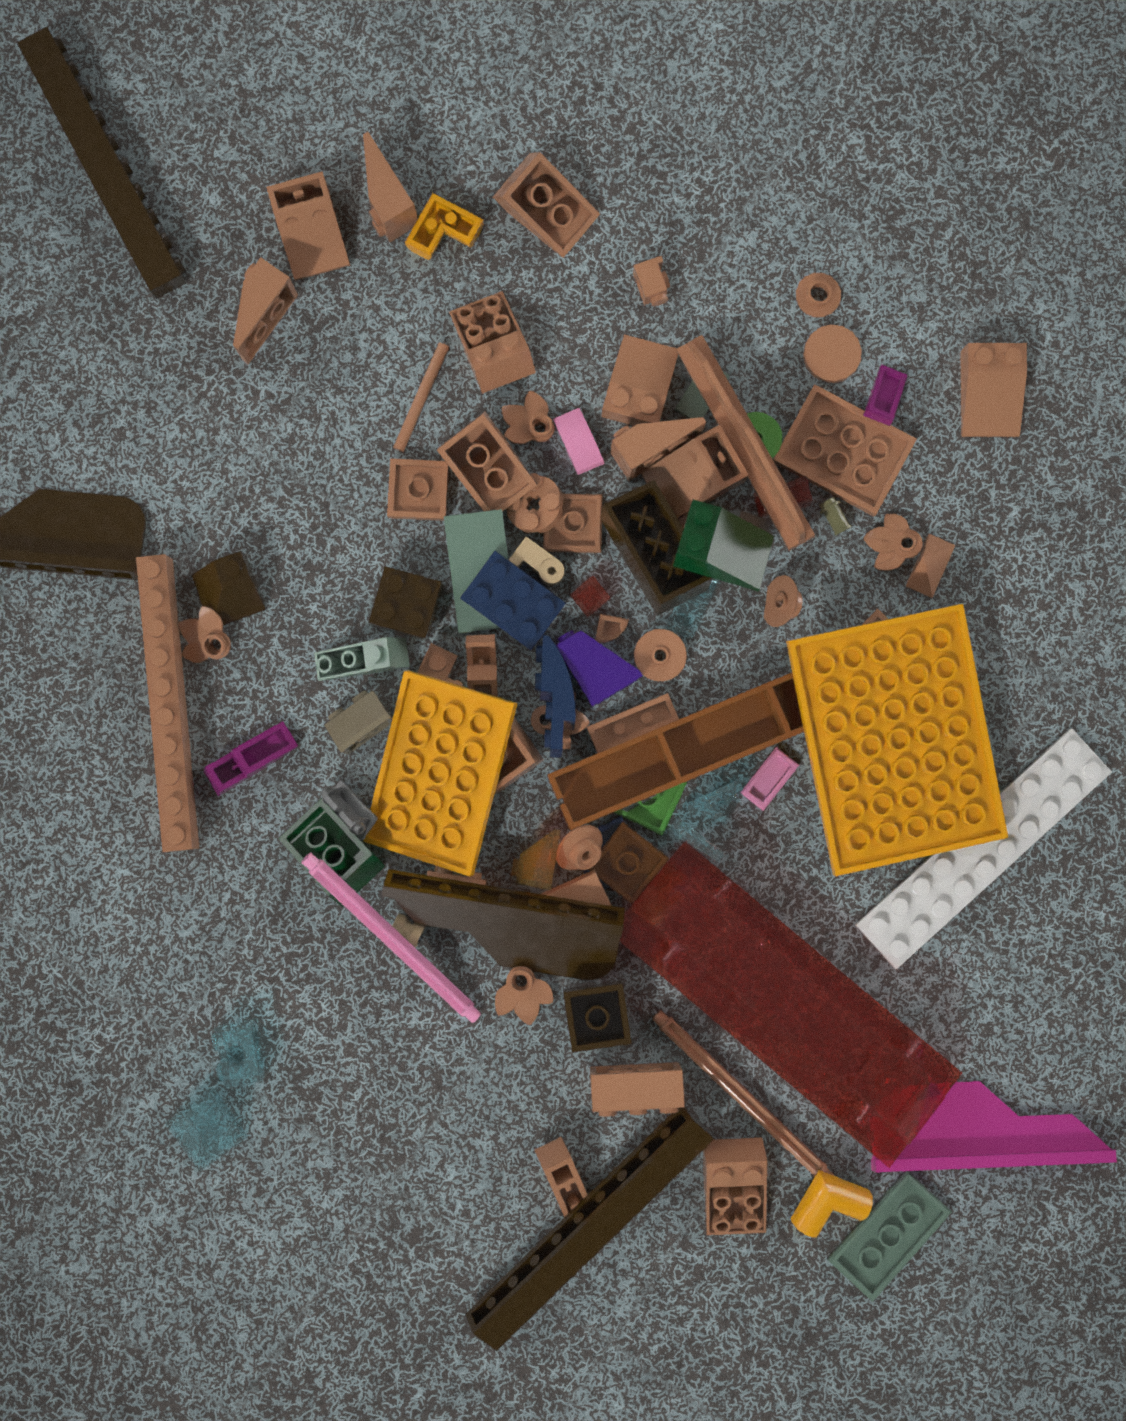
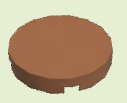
M827 325L818 328L810 335L805 344L803 358L806 368L813 377L828 383L845 381L854 374L861 362L862 350L858 338L852 331L839 325Z

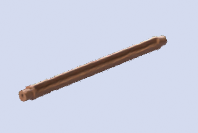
M659 1010L653 1016L652 1020L659 1026V1030L663 1031L786 1150L791 1152L814 1177L819 1170L835 1176L827 1168L828 1165L825 1162H822L702 1046L696 1043L671 1016L668 1017L662 1010Z

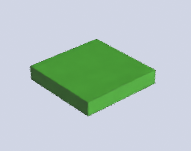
M687 782L658 793L644 803L639 801V805L628 812L620 809L613 813L662 836Z

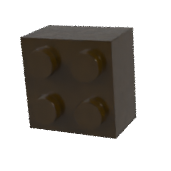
M384 566L368 623L372 627L428 642L444 587L442 582Z
M622 980L563 989L572 1053L632 1044Z

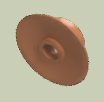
M778 576L767 587L764 619L772 627L786 624L801 611L802 595L798 591L795 582L789 576Z
M655 629L645 633L638 640L634 650V660L638 670L645 677L653 681L673 679L683 670L687 659L686 647L681 638L666 629ZM655 652H664L665 659L663 661L656 660Z
M583 825L570 831L557 848L556 860L558 865L567 870H587L593 867L601 857L603 842L601 831L593 825Z

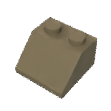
M366 690L359 693L352 699L354 704L344 710L341 707L328 716L330 721L325 724V727L341 753L349 755L391 725L393 716L373 690L369 693Z

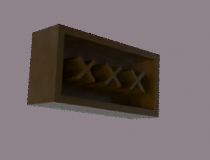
M655 480L603 504L600 519L657 616L708 591L713 578L673 566L683 527Z

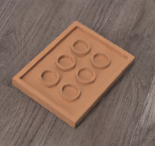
M814 384L773 461L778 466L874 517L917 439L892 425L888 426L863 416L864 410Z

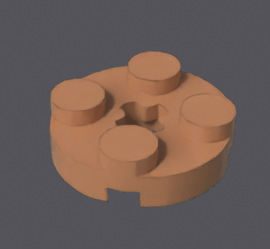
M532 473L531 476L537 483V486L507 508V515L510 521L525 533H544L551 530L560 521L563 514L564 497L561 489L551 479ZM541 498L538 502L541 507L538 510L534 508L529 510L531 500Z

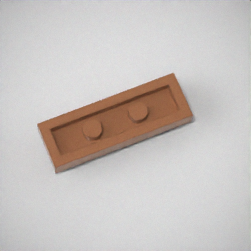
M667 693L586 728L596 752L600 753L679 720Z

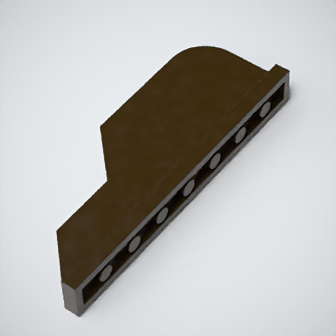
M38 489L0 517V568L138 581L136 557L142 556L146 530L145 515L136 502L123 496Z
M388 869L382 889V896L393 898L416 924L469 932L502 967L514 968L525 966L533 972L581 980H595L607 975L615 965L620 936L622 935L625 908Z

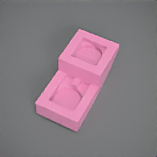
M580 408L553 419L577 475L604 464L599 448Z

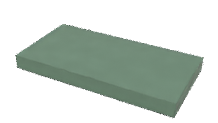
M502 509L443 516L458 633L500 628L461 600L460 597L494 551H497L508 560Z
M904 1171L872 1207L868 1217L856 1225L827 1260L873 1302L952 1211L911 1173Z

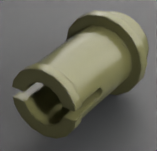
M832 497L819 505L821 508L819 512L820 514L824 513L836 536L852 526L839 506L840 500L836 501L835 497Z

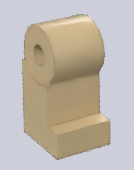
M528 537L524 538L509 559L518 568L522 564L529 567L548 586L559 584L564 577L563 564Z

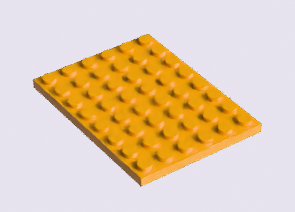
M963 604L786 641L834 876L1008 838Z

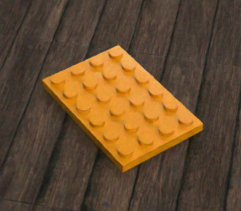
M404 671L370 808L378 819L363 841L468 877L473 876L518 703L413 671Z

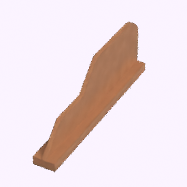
M703 335L677 348L679 357L716 423L721 425L749 475L748 480L788 551L814 538L815 534Z

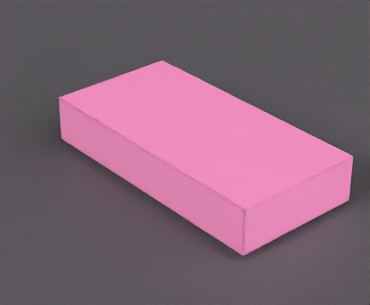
M775 747L740 793L764 811L798 768L799 764L778 747Z

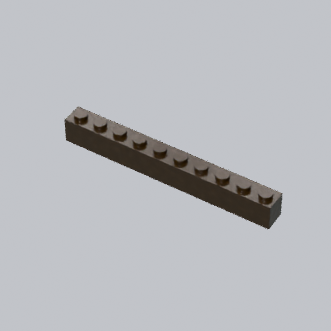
M45 27L16 42L152 295L158 299L186 284L183 274L187 273L184 265L179 257L173 259L169 251L174 248L165 232L159 233L156 225L160 221L153 208L146 209L143 200L147 197L138 182L132 183L129 176L134 173L125 157L119 159L116 151L120 147L112 133L108 135L105 133L103 126L107 125L100 110L98 108L92 109L89 102L94 99L86 84L80 86L76 78L81 75L73 60L67 61L63 53L67 52V49L60 36L56 35L53 37L48 27Z
M685 1107L678 1108L676 1113H671L465 1314L473 1334L495 1351L507 1342L714 1140L703 1123Z

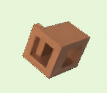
M662 256L634 265L633 276L644 305L651 303L652 306H659L668 301L667 288H670V282L665 271L661 272L663 265Z

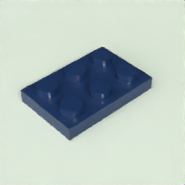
M497 551L492 553L460 597L461 600L530 650L533 649L566 604V602Z

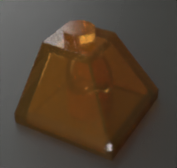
M554 829L520 854V859L514 858L511 876H516V883L551 890L561 830Z

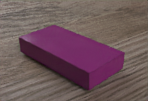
M881 364L863 416L890 426L894 420L908 375Z

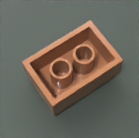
M679 1062L590 1067L593 1112H599V1116H616L617 1111L629 1110L630 1115L647 1114V1109H659L660 1113H676L678 1108L685 1107L683 1070Z

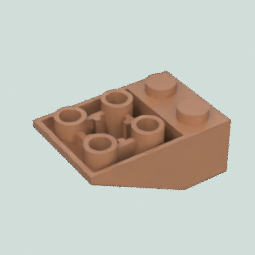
M323 171L266 187L295 281L350 266Z
M503 291L449 311L482 394L536 373L530 349Z
M721 425L697 436L641 473L646 483L655 480L677 519L688 514L693 499L708 503L745 483L749 476Z
M763 1138L713 1140L703 1150L707 1235L766 1233L767 1157Z

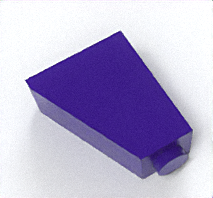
M571 630L558 638L560 643L556 647L591 708L641 679L643 676L640 670L583 631L575 634Z

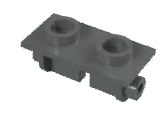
M340 780L335 788H324L321 791L322 801L328 804L349 827L351 833H354L363 841L378 817L343 780Z

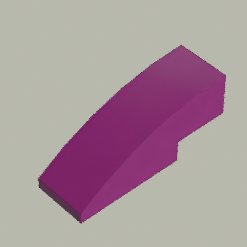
M282 721L232 749L229 754L205 766L203 772L217 795L220 796L297 748L298 744Z

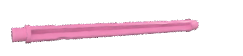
M309 853L302 860L301 863L309 869V873L457 1013L462 1017L465 1016L471 1023L480 1017L481 1013L474 1007V1003L322 859L318 860L312 853Z

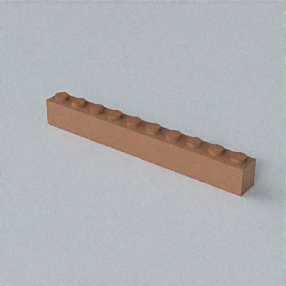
M166 554L136 557L162 851L173 852L200 849L173 559Z

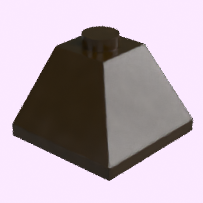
M242 551L216 559L192 575L202 606L213 609L221 617L223 625L266 610L249 560Z

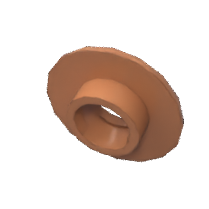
M812 273L805 276L799 282L796 289V301L799 308L805 314L812 317H825L832 314L838 308L841 301V289L831 276L824 273ZM816 287L823 288L827 293L826 300H814L811 296V290Z

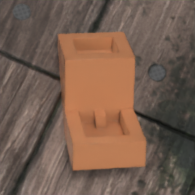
M495 634L466 635L468 688L498 697Z

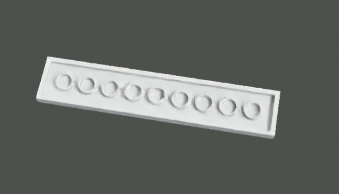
M1069 729L1000 792L1008 838L931 855L860 919L855 926L894 969H898L1109 776L1112 771L1073 729Z

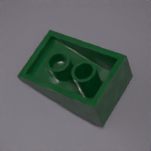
M693 499L673 566L759 592L774 536L721 507Z
M322 798L278 838L308 873L309 869L301 862L309 853H312L318 860L322 859L357 893L385 867L371 849L354 833L349 831V827L328 804L322 801ZM309 873L331 899L341 907L344 906Z

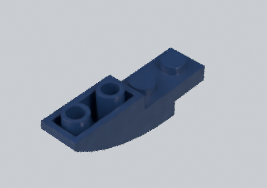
M543 635L542 645L536 646V663H541V673H535V691H540V701H546L545 719H551V730H545L544 747L550 748V757L561 758L563 730H574L575 728L574 692L569 672L558 648L550 636Z

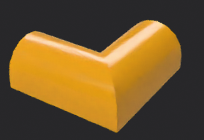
M432 193L407 237L405 245L410 251L427 260L431 259L444 234L471 248L482 231L484 221L482 218Z
M819 1170L790 1219L800 1232L809 1237L816 1238L833 1210L859 1221L865 1220L871 1212L873 1196L869 1189Z

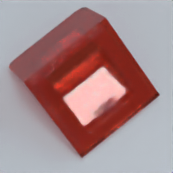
M593 575L570 594L587 618L611 600L609 594Z

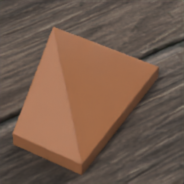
M928 534L906 587L933 598L955 545Z

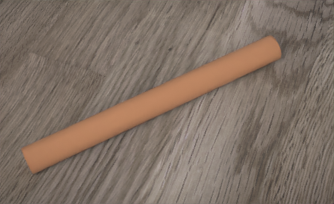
M439 342L393 446L396 450L404 452L448 352L449 347Z

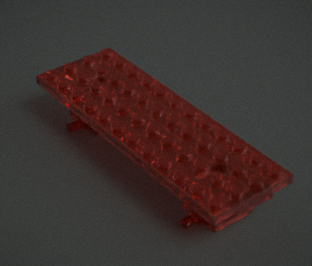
M686 841L681 844L651 883L624 913L622 935L619 942L888 1168L892 1166L905 1147L914 1140L962 1074L959 1069Z

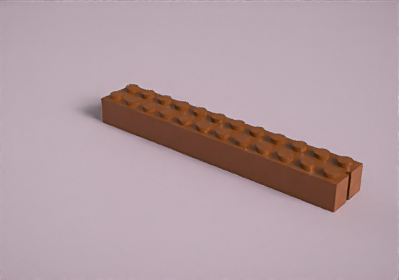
M793 673L786 674L547 774L556 800L562 798L564 804L559 805L569 830L803 733L804 728Z

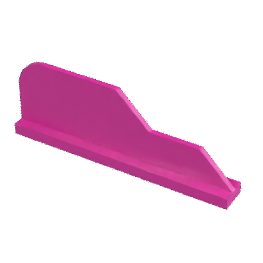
M980 1081L891 1085L880 1090L872 1099L869 1107L872 1152L871 1171L873 1172L1117 1162L1116 1150H1112L1073 1114L1018 1116Z

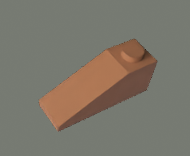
M559 1137L534 1151L565 1217L588 1194L562 1137Z

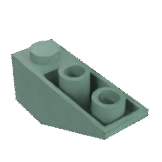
M384 637L314 652L318 681L410 667L406 638Z

